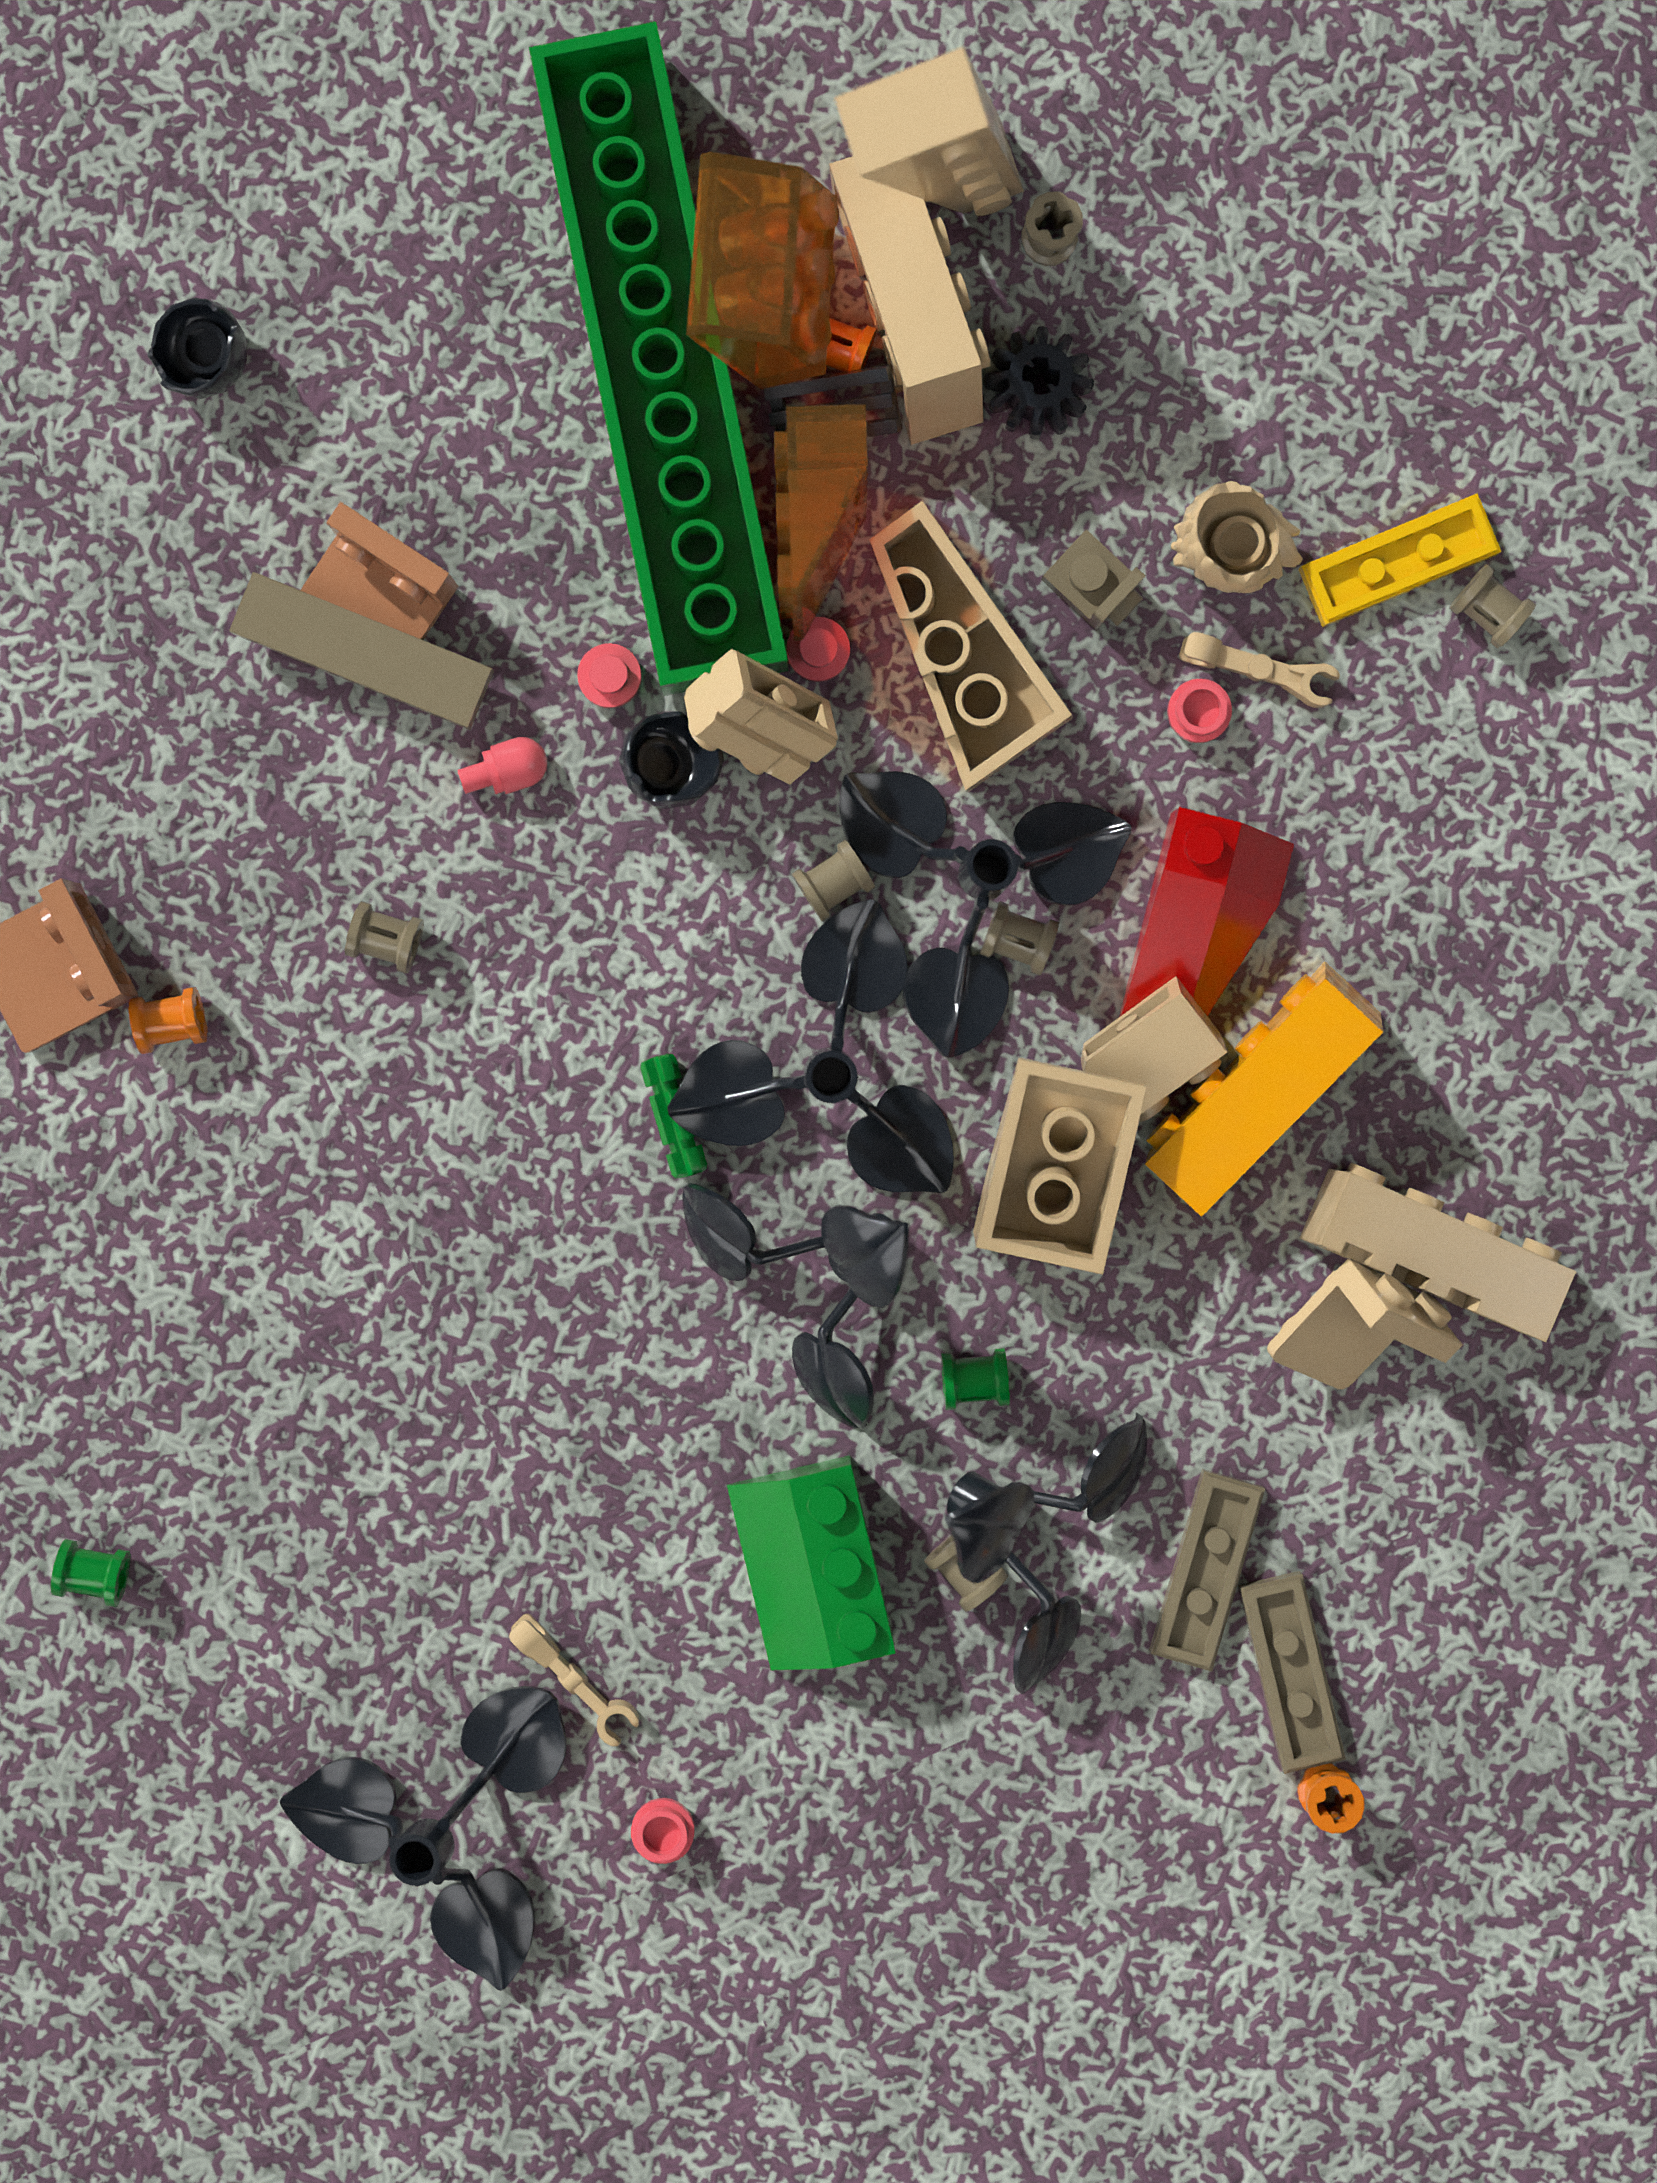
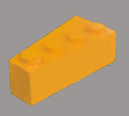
M1324 962L1311 977L1305 974L1290 988L1279 1002L1283 1007L1266 1025L1262 1021L1258 1022L1235 1047L1239 1055L1223 1072L1217 1069L1208 1078L1199 1082L1190 1094L1196 1101L1180 1118L1170 1113L1146 1139L1153 1148L1148 1152L1145 1165L1201 1217L1383 1033L1381 1012L1327 962Z

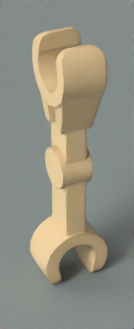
M1193 632L1183 640L1179 657L1184 662L1204 668L1219 667L1245 675L1253 681H1265L1281 686L1307 706L1313 708L1325 707L1333 701L1330 698L1315 695L1310 688V680L1313 675H1322L1334 681L1339 679L1340 674L1338 670L1329 664L1288 665L1272 660L1265 654L1255 655L1222 645L1223 642L1221 640L1199 632Z
M524 1614L512 1625L509 1635L511 1642L527 1657L533 1659L544 1668L549 1667L558 1675L559 1682L570 1693L577 1694L598 1715L597 1732L604 1743L610 1746H619L621 1744V1738L606 1725V1720L613 1714H623L634 1727L637 1728L639 1726V1716L635 1707L624 1700L616 1699L608 1702L588 1682L587 1676L579 1667L573 1663L569 1664L559 1654L560 1649L552 1640L547 1630L532 1615Z

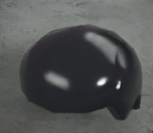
M194 297L172 304L155 323L148 358L162 379L160 384L164 388L183 395L203 399L226 392L242 376L247 362V343L244 331L238 321L224 305L208 299Z
M681 711L664 712L643 717L626 734L619 757L620 767L628 788L639 799L662 809L688 806L695 803L718 782L724 761L722 750L717 748L715 751H708L694 740L689 731L688 717Z

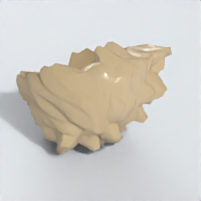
M1229 481L1215 484L1197 495L1194 501L1186 508L1183 522L1174 526L1177 534V541L1171 543V549L1177 551L1176 556L1173 558L1174 565L1194 570L1195 577L1204 581L1207 587L1216 588L1226 593H1251L1260 590L1263 584L1272 578L1279 580L1283 576L1282 567L1295 568L1303 560L1292 537L1300 534V529L1286 520L1277 508L1271 504H1266L1263 494L1255 491L1250 486L1240 485L1238 482Z

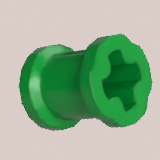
M1004 1348L994 1349L992 1356L956 1359L953 1358L951 1353H941L945 1410H955L958 1403L996 1400L999 1406H1008L1010 1404L1008 1367Z
M64 1539L57 1552L52 1570L51 1594L59 1597H64L67 1592L104 1598L106 1606L118 1607L126 1589L131 1561L130 1551L118 1549L113 1555L78 1548L77 1541Z

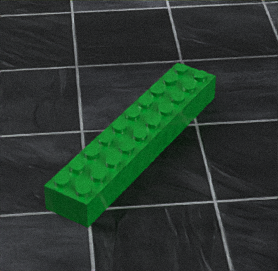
M657 22L529 47L658 679L663 695L669 696L686 692V688L704 672L710 674L712 665L731 649L740 652L777 673L788 671V659Z

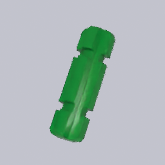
M663 1054L646 1059L641 1063L640 1070L645 1087H652L654 1093L653 1096L649 1097L662 1145H669L671 1154L666 1155L671 1175L674 1178L681 1179L699 1174L707 1169V1161L702 1144L696 1146L694 1141L695 1135L682 1128L668 1115V1105L679 1088L677 1079L682 1077L677 1059L673 1054Z

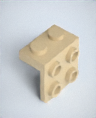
M1348 1258L1325 1279L1323 1286L1297 1314L1283 1324L1280 1332L1268 1344L1267 1351L1273 1360L1281 1365L1336 1389H1345L1354 1383L1394 1339L1444 1363L1463 1344L1447 1325L1452 1319L1451 1315L1434 1297L1426 1292L1419 1293L1403 1285L1389 1274L1382 1275Z

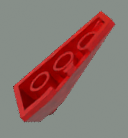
M1178 807L1170 813L1119 1017L1175 976H1177L1208 1017L1279 906L1294 844L1242 822Z

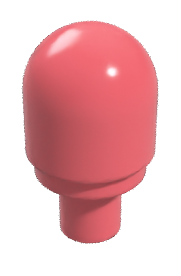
M516 737L491 745L489 750L482 752L483 762L458 769L457 771L465 794L492 785L495 794L502 792L509 794L537 784L545 775L547 756L542 746L535 740L527 737Z

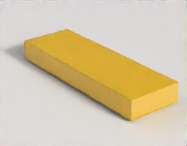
M1476 493L1304 564L1298 570L1321 626L1325 627L1497 556L1502 551L1479 495Z

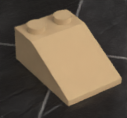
M1018 1057L989 1161L973 1229L976 1248L1103 1275L1147 1085Z

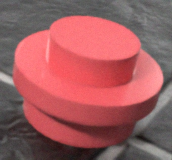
M825 617L808 618L795 626L787 641L788 661L793 670L806 680L814 682L830 680L842 672L849 659L850 642L844 629L831 619Z
M606 643L595 646L583 656L578 667L577 678L581 691L590 702L603 708H617L627 704L635 697L641 685L642 673L638 660L631 651L618 644Z
M1193 679L1183 683L1174 691L1168 703L1167 715L1172 729L1179 737L1192 743H1206L1216 739L1228 727L1232 716V705L1228 694L1219 684L1208 679Z
M657 1798L645 1803L636 1812L631 1826V1838L635 1849L645 1859L658 1864H667L682 1858L690 1849L695 1834L694 1821L688 1809L680 1802L669 1798Z

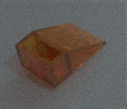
M866 404L786 407L787 431H774L780 619L793 618L794 641L804 640L866 519L868 473Z

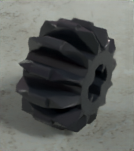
M1044 325L1037 328L1034 344L1030 345L1024 334L1016 331L1010 338L1013 352L996 348L992 353L991 361L999 370L986 373L984 379L985 388L1000 392L989 402L988 407L991 413H1001L1011 408L1012 412L1009 414L1005 428L1009 432H1014L1018 429L1022 419L1031 421L1029 435L1034 440L1040 439L1044 420L1048 421L1051 429L1057 435L1065 433L1068 427L1065 414L1081 418L1087 406L1079 396L1090 394L1094 387V380L1092 378L1078 374L1087 367L1089 363L1088 355L1086 353H1077L1067 357L1066 354L1073 340L1069 334H1063L1056 346L1047 344L1049 333ZM1033 371L1044 372V381L1049 384L1046 394L1039 395L1034 393L1033 383L1029 382Z

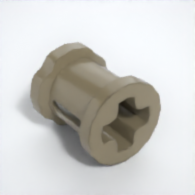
M1046 192L1034 200L1032 207L1026 213L1025 224L1021 232L1023 249L1031 260L1043 266H1056L1065 262L1074 253L1078 242V234L1083 226V214L1078 203L1061 192ZM1052 219L1055 229L1063 228L1060 239H1052L1049 230H1041L1043 220Z
M1485 564L1457 595L1449 609L1455 614L1464 612L1492 636L1490 643L1498 649L1518 631L1531 615L1536 604L1530 599L1521 601L1493 578L1495 570L1488 564Z
M846 840L837 845V853L807 872L798 869L792 873L795 882L821 922L830 917L829 910L851 895L861 889L868 893L876 888L865 867Z
M361 901L354 912L349 926L344 950L345 955L357 958L361 953L396 964L397 971L408 974L415 961L421 941L424 920L412 917L408 922L374 912L372 904Z
M999 901L984 939L980 955L990 957L993 953L1008 957L1030 965L1031 973L1040 976L1050 955L1060 922L1050 919L1046 924L1009 911V904Z
M952 1534L924 1560L930 1569H938L961 1596L959 1605L965 1612L974 1609L984 1602L1008 1578L1007 1572L1001 1567L992 1576L980 1583H972L966 1580L961 1575L958 1567Z

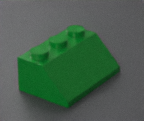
M850 1455L727 1484L771 1671L833 1669L896 1654L893 1633Z

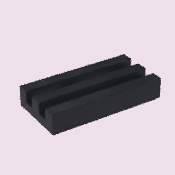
M891 364L773 383L763 388L765 400L770 401L771 412L768 415L770 425L775 427L776 437L773 441L776 452L893 434L903 429ZM873 383L880 384L881 394L789 409L786 406V397ZM883 408L886 417L798 432H791L790 423Z

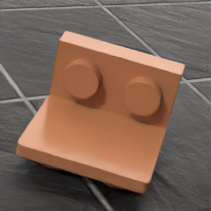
M340 501L326 522L336 534V537L300 591L424 640L459 586L447 571Z
M62 878L38 890L43 901L0 923V1011L20 1050L25 1053H31L126 1004L130 999L139 997L82 885Z

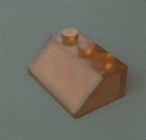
M712 151L700 155L687 336L760 389L826 373L827 346L831 341V326L829 322L831 286L835 281V267L833 263L835 227L839 221L837 197L803 167Z

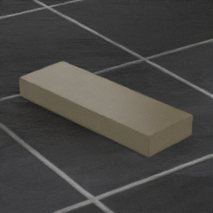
M1206 1469L1201 1470L1149 1648L1151 1654L1212 1672L1264 1496L1265 1488L1263 1486Z
M1300 1571L1238 1585L1282 1772L1286 1774L1346 1760L1303 1574Z

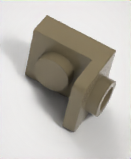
M1086 529L1042 576L1041 580L1097 631L1108 619L1116 626H1119L1143 599L1136 591V588L1141 584L1146 575L1137 567L1133 571L1128 569Z

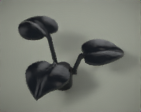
M899 771L878 773L849 772L844 776L839 797L841 825L847 842L866 868L884 877L903 878L914 871L922 854L931 860L957 861L960 864L958 871L960 885L969 896L975 899L958 953L943 947L930 949L921 954L910 965L904 979L903 998L910 1018L940 1055L954 1058L978 1046L998 1024L1008 1002L1009 981L1003 964L994 956L986 957L980 954L970 956L973 941L984 912L989 906V900L1000 896L1014 881L1017 872H1024L1026 870H1029V880L1034 892L1048 902L1062 906H1074L1090 900L1109 881L1120 853L1131 834L1132 828L1130 824L1105 810L1093 806L1070 802H1052L1033 808L1016 824L1013 831V842L1020 855L1015 854L1008 844L997 839L983 840L977 843L970 851L963 846H958L956 849L935 848L930 844L937 841L943 834L947 823V811L943 797L930 782L917 775Z
M873 899L860 901L832 915L813 934L803 952L801 978L806 992L809 996L819 1001H837L830 1047L819 1049L808 1058L804 1067V1075L772 1080L773 1066L771 1060L756 1045L742 1040H727L710 1046L693 1061L680 1087L668 1105V1115L678 1125L693 1135L714 1143L730 1146L752 1145L772 1136L784 1121V1106L776 1091L808 1088L810 1093L819 1101L838 1103L848 1099L867 1114V1116L860 1118L852 1125L847 1136L849 1162L856 1174L866 1183L880 1190L890 1192L945 1193L948 1191L954 1167L953 1143L946 1119L935 1101L917 1088L907 1085H895L883 1093L877 1106H875L855 1089L858 1082L857 1068L850 1056L842 1051L848 1004L858 1011L868 1013L887 1007L897 999L903 990L904 979L908 970L907 956L903 944L878 901Z
M688 1183L683 1186V1211L691 1240L704 1262L713 1271L728 1280L742 1281L751 1274V1262L755 1265H763L821 1248L826 1249L832 1270L841 1280L848 1282L850 1289L819 1328L818 1338L807 1332H802L794 1338L792 1346L793 1365L802 1387L820 1408L834 1419L848 1426L865 1428L867 1426L866 1421L870 1417L874 1406L871 1379L865 1366L849 1348L841 1343L833 1342V1330L857 1298L868 1305L884 1307L897 1297L907 1264L910 1224L904 1221L891 1220L882 1213L869 1214L855 1207L837 1205L824 1213L821 1220V1236L762 1251L754 1247L756 1242L754 1227L736 1205L720 1194L700 1185Z
M1137 1412L1134 1420L1116 1428L1095 1448L1083 1471L1080 1486L1081 1494L1076 1497L1067 1498L1033 1491L1031 1486L1021 1481L1011 1482L1006 1486L1000 1487L974 1471L962 1476L950 1493L947 1502L948 1515L945 1516V1520L954 1539L957 1563L961 1575L972 1583H980L997 1572L1006 1562L1040 1600L1041 1612L1031 1617L1024 1625L1014 1652V1684L1016 1690L1021 1694L1026 1693L1031 1687L1049 1675L1066 1656L1079 1631L1081 1606L1078 1600L1070 1595L1062 1597L1055 1603L1054 1596L1012 1552L1015 1538L1020 1535V1529L1028 1520L1034 1503L1075 1512H1082L1087 1508L1088 1519L1095 1523L1109 1518L1123 1506L1138 1483L1147 1451L1145 1420Z
M533 1686L512 1687L494 1693L481 1701L469 1714L462 1728L461 1748L469 1759L485 1767L439 1821L430 1818L418 1820L404 1833L402 1820L397 1816L390 1815L396 1803V1790L392 1780L378 1765L360 1757H344L325 1764L305 1781L287 1792L280 1800L282 1809L295 1827L313 1844L336 1859L353 1864H367L379 1860L390 1847L389 1863L391 1870L404 1884L422 1886L431 1881L435 1885L442 1884L444 1880L461 1881L449 1884L436 1897L430 1914L433 1936L447 1956L462 1967L484 1978L499 1991L505 1989L510 1984L528 1955L535 1927L533 1901L521 1880L508 1870L494 1868L486 1871L475 1880L472 1872L468 1869L446 1868L445 1865L452 1858L455 1848L454 1838L449 1828L493 1774L505 1789L515 1793H528L540 1790L548 1785L560 1771L566 1756L567 1741L559 1701L551 1691Z

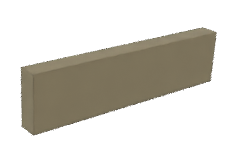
M253 572L229 630L233 635L468 730H471L494 673L491 667L256 572Z

